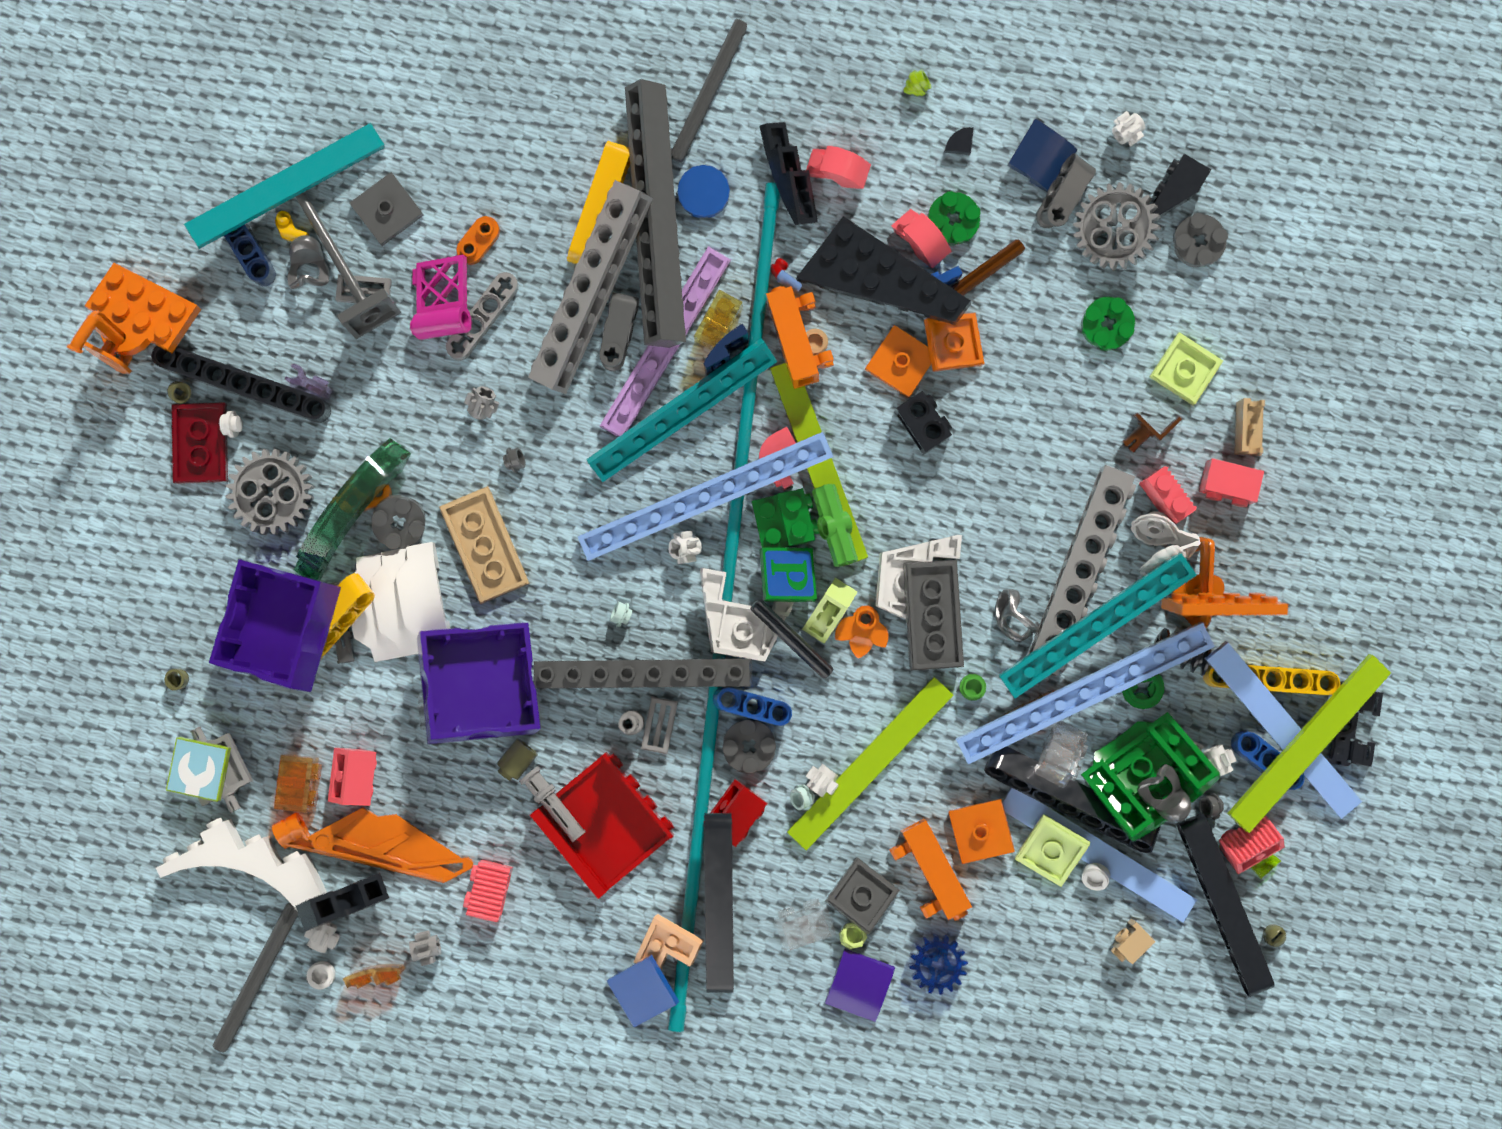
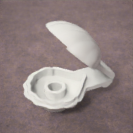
M1158 511L1150 512L1148 515H1141L1131 523V531L1134 533V536L1145 544L1154 546L1172 544V546L1155 553L1140 568V574L1143 576L1179 552L1183 554L1185 559L1190 558L1200 545V538L1197 534H1190L1179 530L1164 513Z

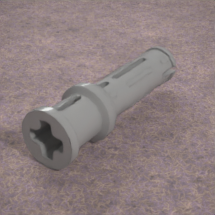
M628 711L620 717L619 728L627 735H635L644 727V718L637 711ZM627 719H630L633 722L632 728H629V725L625 724V721Z
M536 767L519 782L521 785H526L534 795L533 800L535 802L543 804L573 843L586 831L583 830L569 810L555 795L554 785H549L540 774L541 769Z

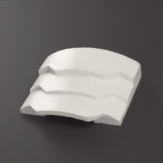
M434 542L356 558L357 570L355 573L361 575L374 592L375 597L372 603L351 626L354 638L371 649L374 662L418 654L417 636L420 631L451 629L444 613L437 569L440 568Z

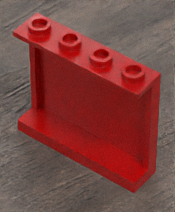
M607 752L555 794L583 830L586 831L573 843L571 842L570 838L543 805L530 814V817L597 899L602 897L611 887L675 835L672 832L675 827L665 815L661 818L655 811L658 806L648 794L644 797L639 792L638 788L641 785L632 774L626 776L621 770L623 766L621 760L614 753L609 755Z

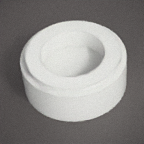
M1091 863L1084 868L1082 882L1086 887L1099 891L1108 886L1110 872L1104 865Z
M326 961L314 963L307 971V981L315 989H325L335 979V969Z

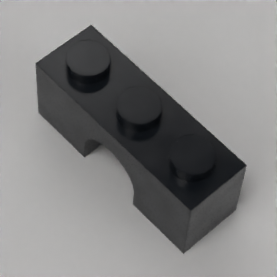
M378 873L336 891L332 890L308 899L295 907L304 932L377 905L389 899V895L382 876Z

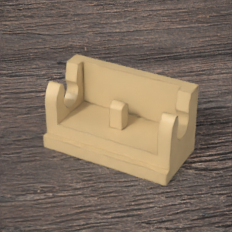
M1243 398L1236 402L1234 455L1262 456L1264 450L1262 438L1265 400L1251 401V398Z

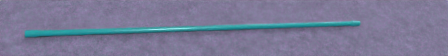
M771 182L765 185L764 214L748 347L763 338L767 303L766 293H768L776 216L780 201L777 186ZM758 376L750 380L743 387L734 470L748 464ZM744 495L730 501L722 572H726L722 600L732 602ZM713 653L712 659H726V655ZM709 687L681 923V927L694 934L704 850V813H708L720 711L714 706L713 694L721 687ZM678 959L674 993L679 1003L670 1008L668 1030L684 1032L690 966Z

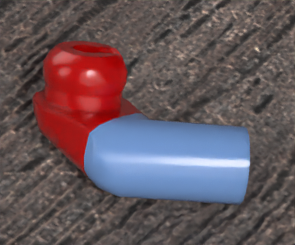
M781 258L776 259L775 263L771 265V273L781 286L785 288L792 286L794 295H796L802 288V284L785 272L789 266L785 260Z

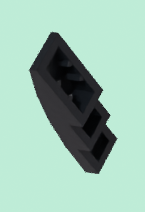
M786 122L760 125L764 150L774 182L794 224L818 223L809 170H801L798 148L789 144Z

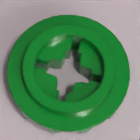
M1157 674L1141 682L1151 681L1146 688L1148 696L1143 692L1133 694L1136 692L1138 684L1123 690L1124 700L1132 707L1138 709L1154 707L1160 702L1164 694L1162 677L1160 674Z

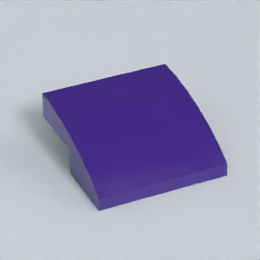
M844 948L827 993L825 1004L876 1022L895 967Z

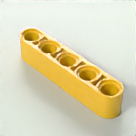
M611 141L606 142L569 247L568 262L574 264L579 262L585 249L586 241L594 229L596 218L602 211L607 199V193L612 188L614 181L624 183L630 165L629 147Z
M358 573L347 576L338 585L341 589L321 659L374 600V592Z
M1209 665L1205 675H1203L1204 682L1211 687L1229 688L1223 679L1218 683L1214 681L1212 677L1214 669ZM1248 665L1271 692L1333 695L1341 684L1338 675L1331 671ZM1270 672L1276 678L1273 686H1269L1266 682V676ZM1296 674L1302 678V685L1299 688H1296L1293 684V678ZM1323 676L1329 681L1326 690H1323L1320 686V679Z

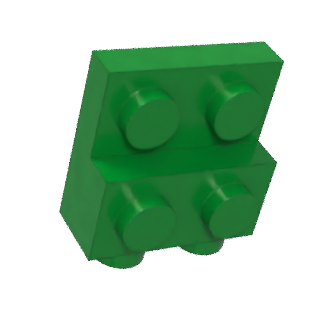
M804 488L751 501L762 547L788 548L815 541L814 535L819 534L816 519H810L808 510L813 508L810 493L805 494Z

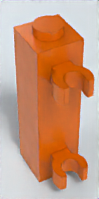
M784 286L776 287L769 293H766L767 305L793 388L796 389L819 382L818 369L834 366V358L831 350L821 352L815 356L812 353L800 311L816 308L813 292L795 298L792 286L787 288Z
M923 818L901 830L905 842L889 850L895 861L912 852L936 899L920 906L924 917L929 918L940 910L943 911L948 920L953 918L956 921L965 917L968 914L967 910L972 908L927 820Z

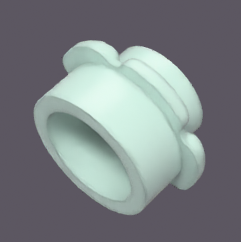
M619 601L616 603L610 617V621L616 623V627H620L622 623L626 625L632 615L629 603L623 604Z
M804 784L797 785L790 793L792 805L797 810H809L815 798L813 791Z

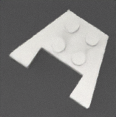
M955 535L880 553L875 606L906 620L903 563L932 562L933 557L960 559L962 535Z
M700 568L711 652L766 661L778 636L751 611V606L722 600L726 572ZM773 602L772 610L785 621L792 610L794 602Z

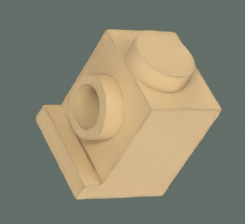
M1130 919L1128 924L1131 927L1129 929L1123 928L1117 933L1114 938L1116 942L1110 951L1121 962L1126 959L1133 965L1156 941L1136 921Z

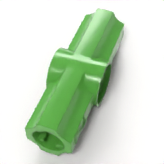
M827 484L812 490V494L819 514L817 522L818 531L822 539L827 540L834 566L842 567L858 561L850 535L852 532V520L846 511L843 512L835 484Z

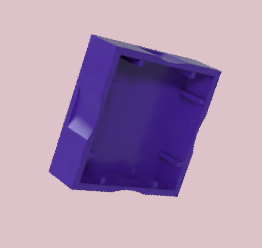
M238 559L228 594L226 612L219 625L209 663L235 672L255 675L261 680L289 689L311 692L341 587Z
M528 622L490 625L480 629L452 628L419 632L417 646L427 745L536 734L541 729L537 693L532 679L533 658Z

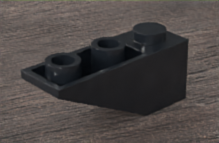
M1185 153L1179 160L1173 159L1166 170L1169 177L1165 183L1160 181L1152 194L1156 196L1153 204L1158 207L1152 214H1159L1162 217L1192 199L1199 192L1212 169Z

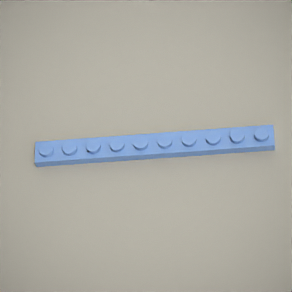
M821 432L578 536V540L587 560H592L834 457L824 432Z
M1199 622L956 738V741L967 763L970 764L1215 646L1204 623Z

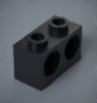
M921 391L898 406L894 413L921 453L925 455L952 436L950 432L952 426L945 416H939L935 410L938 406L930 394L926 396ZM911 406H922L925 411L924 416L915 417L911 413ZM930 426L937 428L939 438H928L926 428Z

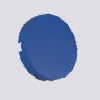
M699 165L692 167L683 174L679 181L677 192L680 204L687 213L697 218H710L724 210L729 201L730 188L727 178L720 170L713 166Z

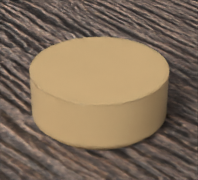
M820 329L808 330L806 334L813 356L826 351L828 346L827 335Z

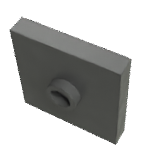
M392 172L349 203L381 246H384L424 216Z
M857 857L828 895L825 902L863 932L870 934L900 890Z

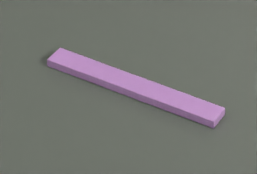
M709 246L682 289L685 336L731 262V259ZM681 344L670 348L648 346L600 424L601 428L616 437L621 436L631 428Z

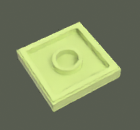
M1178 332L1149 378L1194 406L1223 360Z
M1043 814L1017 852L1015 860L1062 887L1090 846V841Z

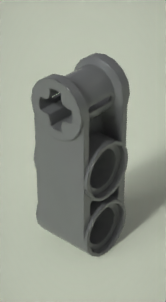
M1077 154L1070 155L1063 163L1060 173L1051 184L1045 199L1036 212V221L1042 228L1059 227L1068 221L1073 209L1081 200L1084 190L1096 173V169Z
M612 293L599 353L602 365L608 371L620 370L624 365L639 307L638 297ZM612 352H615L617 358L609 362L606 356H611Z

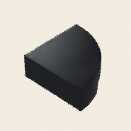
M966 127L956 131L947 141L944 153L970 155L974 127Z

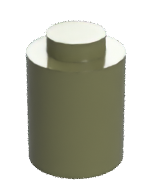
M517 738L497 762V765L500 767L498 772L509 781L512 778L518 780L538 754L525 742Z

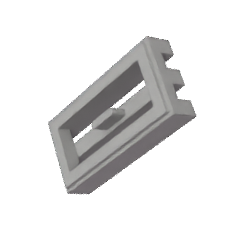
M338 274L336 301L357 304L353 296L342 295V292H351L347 286H343L344 280ZM354 276L357 283L384 285L385 291L391 296L390 287L392 280L390 278ZM360 287L364 294H373L380 290Z
M651 697L641 749L668 754L678 705L677 701ZM656 703H659L661 707L653 746L648 745L655 706ZM666 705H669L671 710L664 745L661 748L658 747Z

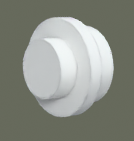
M228 411L220 417L219 424L222 434L228 435L230 438L237 437L243 427L241 417L235 411Z

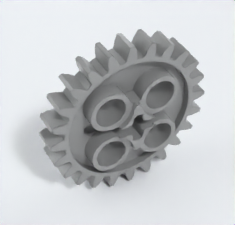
M1118 182L1117 188L1114 190L1113 186L1109 183L1107 184V192H1103L1098 187V196L1096 198L1088 194L1091 202L1089 204L1081 202L1080 205L1085 209L1084 213L1077 212L1075 214L1081 219V222L1073 223L1074 227L1080 229L1079 232L1074 234V237L1082 239L1077 244V247L1080 249L1086 248L1082 255L1086 258L1092 255L1090 262L1094 265L1100 260V267L1103 269L1106 268L1108 263H1110L1112 270H1116L1118 263H1120L1123 269H1127V261L1136 266L1137 256L1146 259L1143 251L1145 249L1154 250L1149 244L1150 241L1159 240L1153 234V231L1161 230L1159 225L1154 224L1155 221L1161 219V216L1159 214H1152L1158 207L1155 204L1148 205L1152 198L1149 195L1142 198L1144 191L1139 188L1134 192L1132 184H1129L1126 190H1124L1123 184ZM1121 203L1119 213H1117V204ZM1105 207H1110V215L1105 219H1100L1101 210ZM1130 208H1137L1136 216L1133 219H1126V212ZM1120 222L1122 227H1118L1115 232L1112 226H1116ZM1104 233L1108 234L1107 242L1099 246L1097 244L1098 237ZM1129 234H1134V242L1130 246H1124V238ZM1115 239H1116V241H1117V249H1116V250H1113V246H1114V244H1115Z
M263 449L262 456L260 457L258 453L253 451V460L243 457L245 465L242 467L235 464L234 466L238 474H229V477L234 480V484H227L226 487L232 489L233 493L226 495V498L234 500V503L230 504L228 508L238 510L233 517L235 519L244 518L241 525L247 527L251 524L250 531L256 533L260 528L261 534L267 535L270 528L273 535H278L280 527L283 532L287 533L289 532V523L294 527H298L297 517L306 519L302 513L303 509H312L306 504L307 500H314V497L309 495L308 491L315 487L306 483L312 476L302 474L307 467L305 465L297 466L299 459L296 457L289 460L290 453L284 452L280 457L279 450L273 449L270 456L269 451ZM277 467L278 476L273 480H269V470ZM286 477H289L288 482L281 484ZM251 483H255L257 486L256 493L248 496L247 487ZM268 487L274 488L272 490V497L266 496L269 493ZM288 488H293V498L290 501H285L284 492ZM254 501H258L254 507H251ZM271 504L273 508L272 514L264 517L262 514L263 507Z

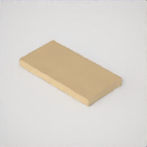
M489 486L439 506L480 604L530 584Z

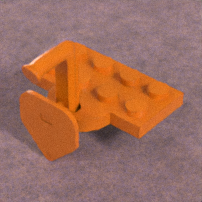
M113 263L84 305L92 313L87 316L71 343L66 347L77 353H83L82 348H84L118 372L130 374L132 370L128 365L133 355L145 350L150 343L173 353L201 311V308L187 299ZM94 329L101 335L104 342L101 349L86 342Z
M1199 537L1200 545L1196 549V551L1200 550L1199 574L1173 591L1171 597L1161 599V609L1182 615L1191 625L1203 622L1205 628L1210 625L1213 615H1288V604L1279 602L1278 597L1266 596L1265 593H1249V596H1240L1239 593H1224L1223 580L1219 576L1214 575L1215 542L1204 537Z

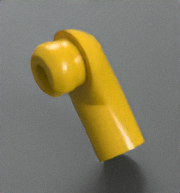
M280 211L276 214L275 224L283 239L293 241L302 235L309 236L308 232L295 228L287 211Z

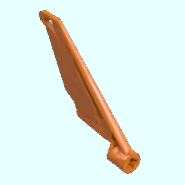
M365 807L350 813L311 835L303 818L297 812L286 817L285 820L272 825L273 834L284 849L291 847L436 882L445 883L473 867L472 859L469 857L461 858L399 815L378 816ZM463 863V868L454 873L441 866L444 864Z

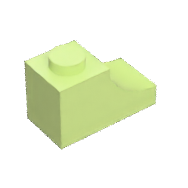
M835 578L802 630L825 644L849 608L857 591Z

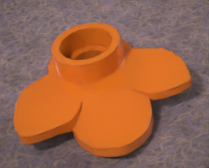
M861 606L856 609L853 616L846 617L839 622L835 631L836 640H849L851 650L857 658L865 656L873 644L885 648L889 636L887 628L879 622L878 612L871 606ZM868 614L871 617L870 623L863 624L861 616Z

